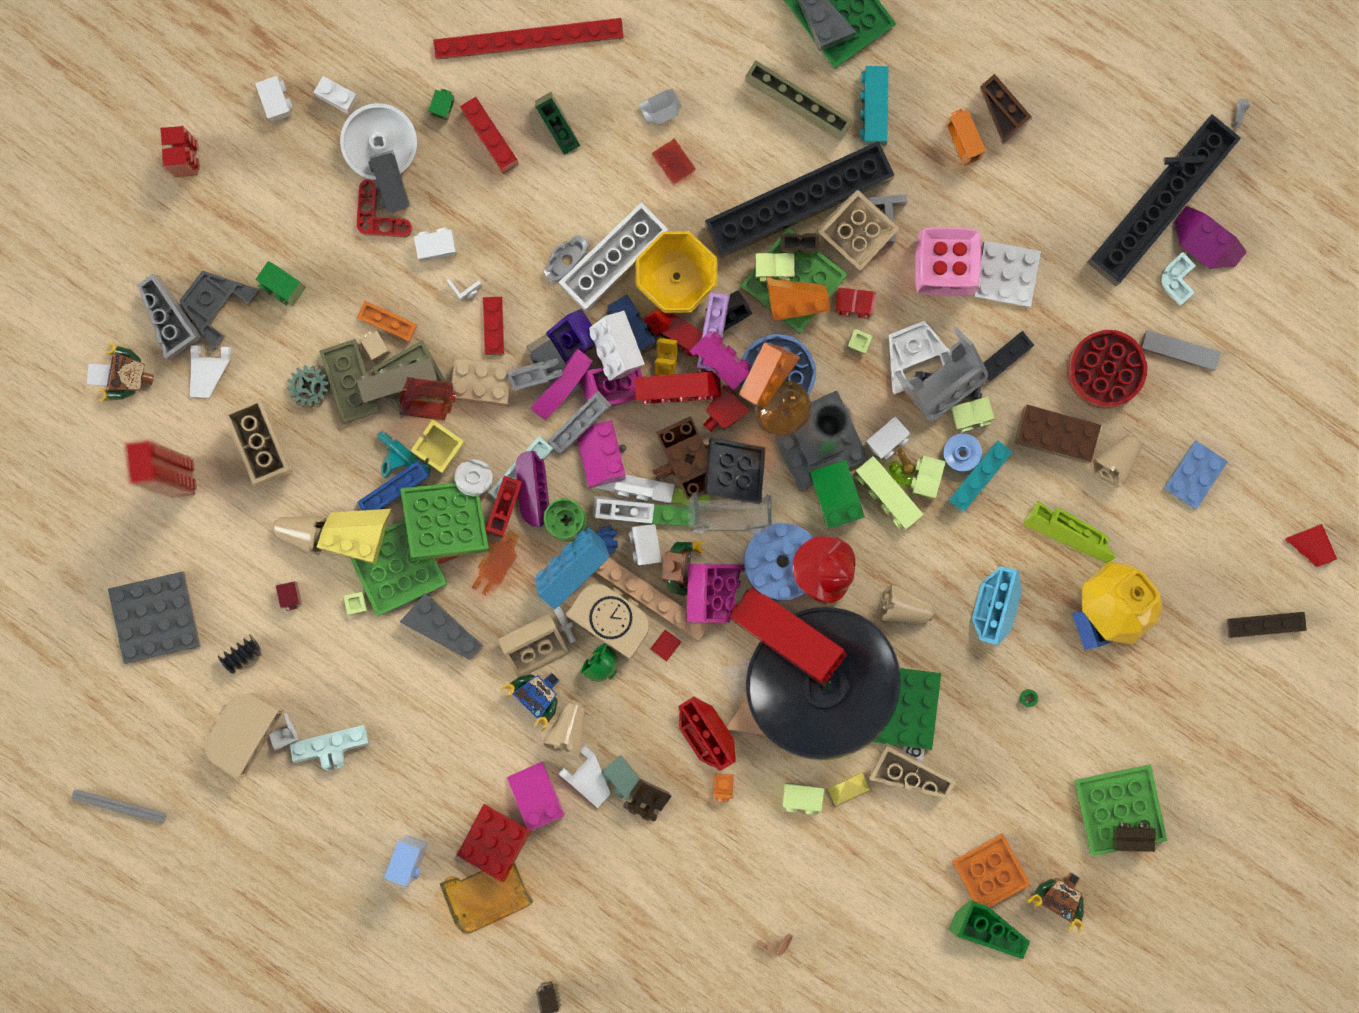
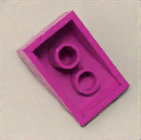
M602 367L585 372L580 379L586 402L599 391L612 405L611 407L636 400L634 377H642L639 368L629 376L609 381Z
M543 762L507 777L521 815L529 830H534L565 816L563 807Z

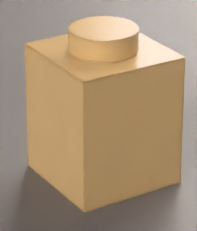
M372 330L363 335L364 338L361 342L374 362L391 353L378 331L373 332Z

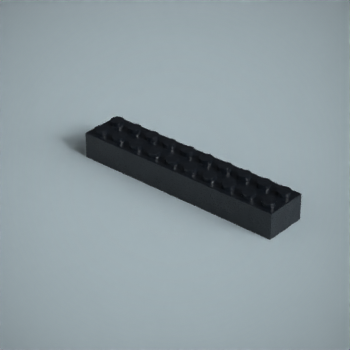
M1211 114L1179 151L1183 153V157L1205 155L1206 159L1200 163H1184V168L1182 169L1179 168L1178 164L1168 165L1087 263L1114 286L1119 285L1238 143L1241 137Z
M879 141L715 215L705 220V226L720 258H723L843 203L857 190L863 194L893 180L895 174Z

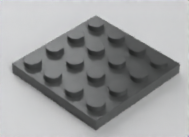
M182 571L108 588L124 664L200 647L185 572Z

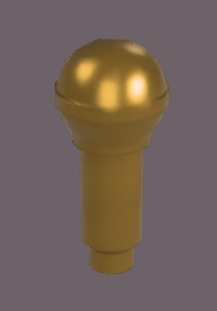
M902 448L898 449L897 452L902 463L903 473L912 474L915 470L914 464L908 460Z

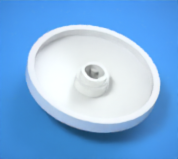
M371 103L358 108L347 118L341 131L340 146L345 161L357 174L375 180V174L371 172L368 163L370 157L393 150L400 173H402L414 159L417 148V136L411 120L400 109L385 103Z

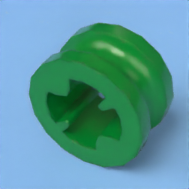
M1026 689L1021 692L1020 701L1027 707H1033L1038 702V695L1035 691ZM1032 693L1031 696L1034 697V700L1026 703L1027 700L1024 699V696Z

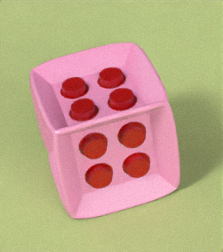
M950 227L921 229L917 235L918 241L915 257L916 293L937 296L975 294L979 289L978 284L981 272L980 231L969 228Z

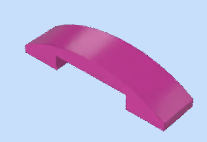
M577 348L566 362V366L562 370L563 374L555 378L530 409L546 420L574 389L593 360Z

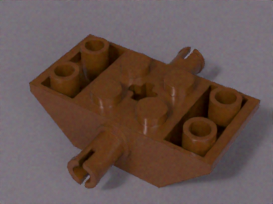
M690 416L656 432L667 456L668 464L652 470L654 475H657L655 476L657 481L671 474L675 475L688 502L705 495L709 444L703 443ZM687 455L695 458L693 459V464L685 463L684 460H686Z

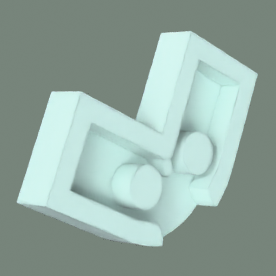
M1184 252L1164 269L1161 278L1164 290L1179 306L1195 293L1182 279L1196 266Z

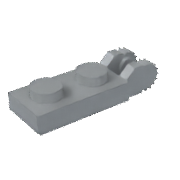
M558 359L542 361L508 371L507 375L513 390L548 382L550 379L561 376L563 374L561 369L550 373L546 370V368L556 366L559 363Z

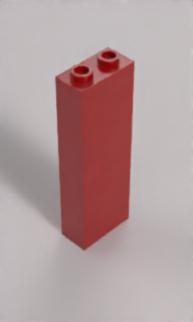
M753 586L743 594L739 605H735L731 610L729 617L735 624L823 686L847 656L843 648L765 594L760 593Z

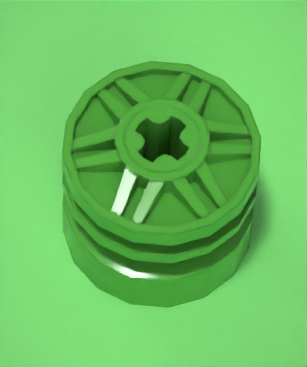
M561 498L553 501L548 505L544 514V523L547 530L560 541L572 542L580 531H584L587 528L588 519L586 512L577 502L571 499ZM566 517L572 520V522L568 523V526H566V524L563 523V521L566 520Z

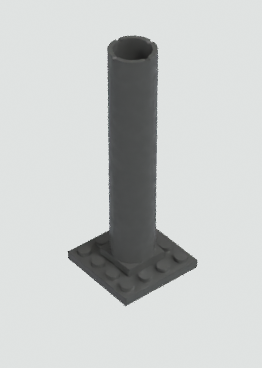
M837 390L767 422L799 492L813 486L810 470L842 460L847 461L850 469L869 460L852 423L850 411L843 404Z

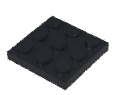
M710 438L705 495L760 504L762 502L766 447Z

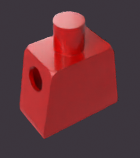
M723 385L721 396H715V400H712L705 412L710 418L703 425L709 432H712L718 425L723 430H726L746 416L750 410Z

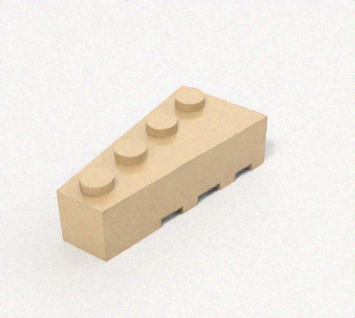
M888 743L885 744L869 775V780L895 785L942 798H948L956 783L955 777Z

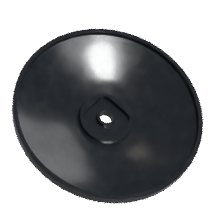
M832 607L812 608L794 614L796 617L843 648L847 656L827 681L831 684L830 689L824 692L821 691V683L760 641L750 660L746 677V694L750 711L758 727L766 737L790 754L812 760H831L851 755L874 741L884 731L895 713L901 691V672L897 656L882 631L871 621L857 613Z

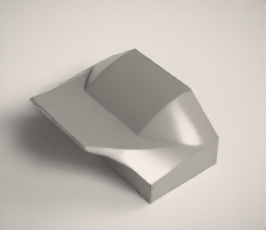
M673 89L665 90L639 105L646 122H654L658 125L677 117L678 109L681 107Z

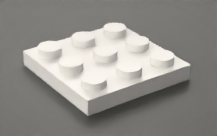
M984 241L981 255L979 289L974 294V298L1030 308L1041 251Z

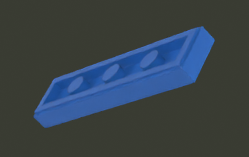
M418 460L357 503L362 511L383 509L401 497V488L415 487L429 478L430 474L421 460Z

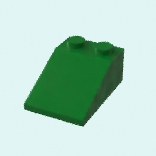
M846 460L809 471L824 523L828 529L865 518Z

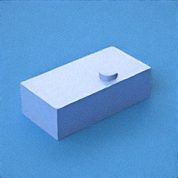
M408 835L398 840L384 879L406 887L414 880H417L421 870L419 867L428 843Z

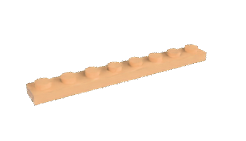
M610 558L595 571L698 641L709 627L707 623L687 622V610Z

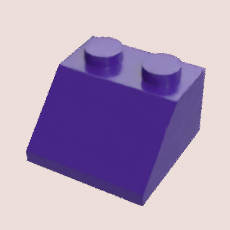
M582 308L566 315L546 332L565 364L577 348L581 352L586 353L595 347L589 330L592 324Z

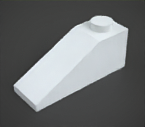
M594 496L592 515L595 518L652 523L654 504L613 497Z

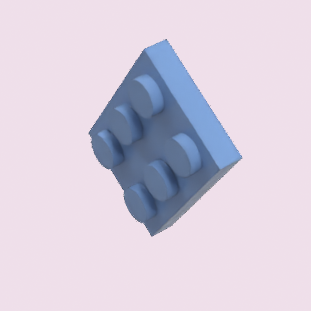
M1194 441L1163 489L1193 509H1197L1228 461L1198 441Z

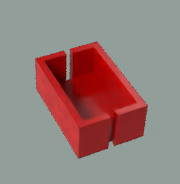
M184 126L160 128L161 145H172V148L162 149L163 166L174 177L197 176V170H200L199 158L195 156L196 151L199 150L198 140Z

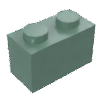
M622 755L603 769L604 774L602 776L609 784L612 782L616 786L614 790L621 799L625 798L628 800L631 797L630 792L640 778Z

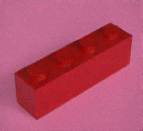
M475 96L461 105L462 113L502 174L518 165L516 156L477 97Z
M664 313L671 320L669 326L657 334L651 328L649 332L656 337L661 335L666 339L677 340V346L682 348L681 351L691 357L690 350L702 339L703 331L673 313Z

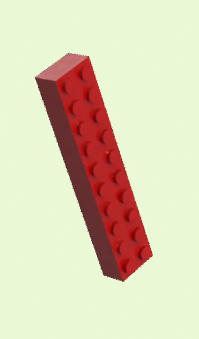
M151 440L125 443L129 484L172 498L195 495L194 490H197V483L192 475L195 465L189 456Z

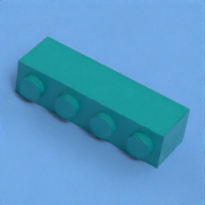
M866 66L865 70L861 71V83H864V90H861L860 100L864 102V109L860 110V120L864 121V128H860V139H863V145H870L879 141L880 145H886L888 142L889 66Z
M997 440L947 501L961 513L965 512L1013 452Z

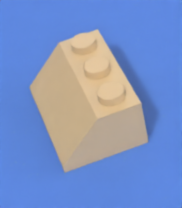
M550 613L498 639L503 653L517 677H521L569 653Z

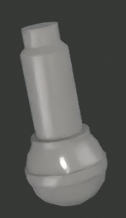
M1244 98L1239 99L1236 103L1237 114L1234 127L1240 128L1244 113L1250 106L1249 101Z

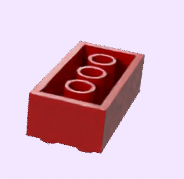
M716 372L634 377L636 401H643V404L715 400V396H721V380L716 375Z

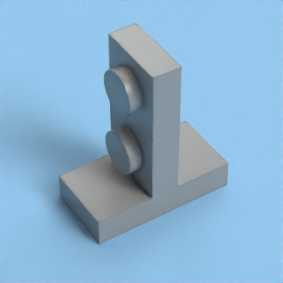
M907 194L870 197L868 200L877 208L883 207L880 211L894 223L893 206L906 205ZM895 234L890 238L886 245L895 243Z

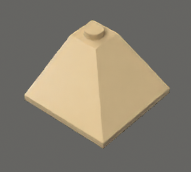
M857 190L817 228V231L861 271L900 228Z

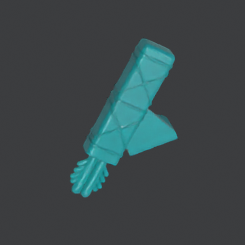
M382 431L377 434L378 439L383 444L389 446L387 450L390 452L382 463L381 471L383 477H389L394 469L404 465L409 467L420 460L397 439L393 441L390 435ZM422 462L423 465H424V467L426 468V470H427L428 473H429V472L431 471V468H429V466H427V464H425L424 462Z

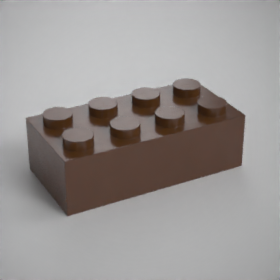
M1027 404L1023 408L1014 443L1088 464L1092 461L1101 425Z

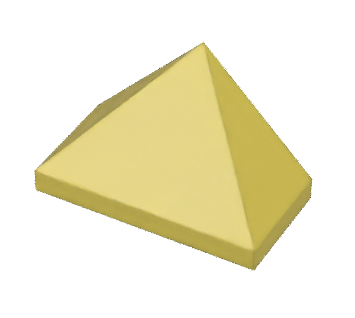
M862 772L827 788L835 806L870 790Z

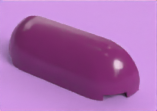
M526 451L518 456L515 464L516 480L522 481L518 493L520 512L523 519L529 525L541 527L545 524L543 522L544 514L549 505L545 463L543 459L539 458L536 451Z

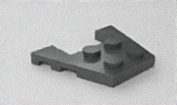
M201 271L179 302L194 321L210 347L216 350L225 336L210 326V323L233 293L250 305L260 291L257 288Z

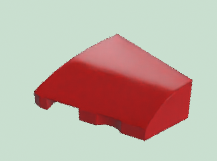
M1323 524L1285 538L1287 543L1295 547L1315 567L1337 560Z

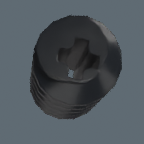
M249 634L250 641L243 638L244 645L236 643L237 650L230 647L231 654L224 651L225 658L218 655L219 661L230 673H236L235 667L241 670L242 664L248 665V659L254 661L255 655L258 657L262 656L261 648L251 634Z

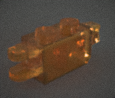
M509 530L501 541L498 540L497 543H492L488 550L490 553L488 558H483L478 566V569H480L478 572L479 576L472 588L477 589L484 577L489 579L490 581L482 593L486 596L494 583L497 585L501 584L517 557L514 549L520 536Z

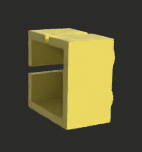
M432 420L423 432L428 438L424 440L420 437L410 451L445 474L466 443L435 420Z

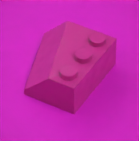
M688 564L687 622H731L729 616L735 606L736 599L734 595L736 588L740 587L741 581L739 576L740 572L744 571V564Z

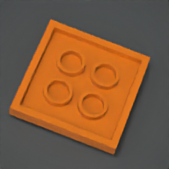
M1003 833L952 860L972 900L989 907L1031 885Z

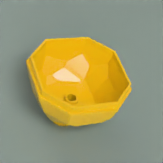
M690 231L661 232L636 258V287L663 313H691L718 285L717 257ZM679 274L680 279L675 280L673 275Z
M1108 562L1083 583L1082 611L1105 640L1132 645L1160 621L1163 608L1160 593L1146 574L1138 570L1134 565L1122 562Z

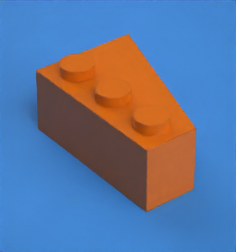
M766 277L773 320L830 311L829 295L825 285L791 282L786 279L783 281Z
M764 342L739 395L756 405L766 407L800 357L783 347Z

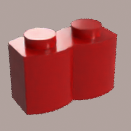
M838 287L835 312H839V316L850 317V314H856L858 318L869 319V316L874 315L876 292Z

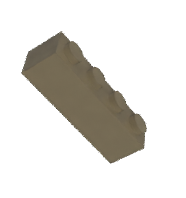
M425 356L416 359V363L409 364L405 362L397 365L398 368L393 370L386 368L380 370L379 374L374 376L372 374L361 376V380H358L357 384L363 403L367 405L438 383L439 380L432 359H427Z

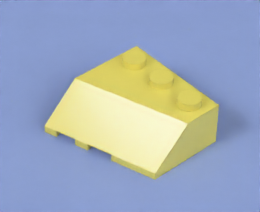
M392 509L331 512L322 528L317 548L376 564Z

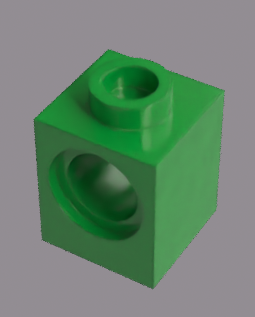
M435 89L428 110L429 114L448 121L455 102L454 95H451L452 92L446 89H441V91Z

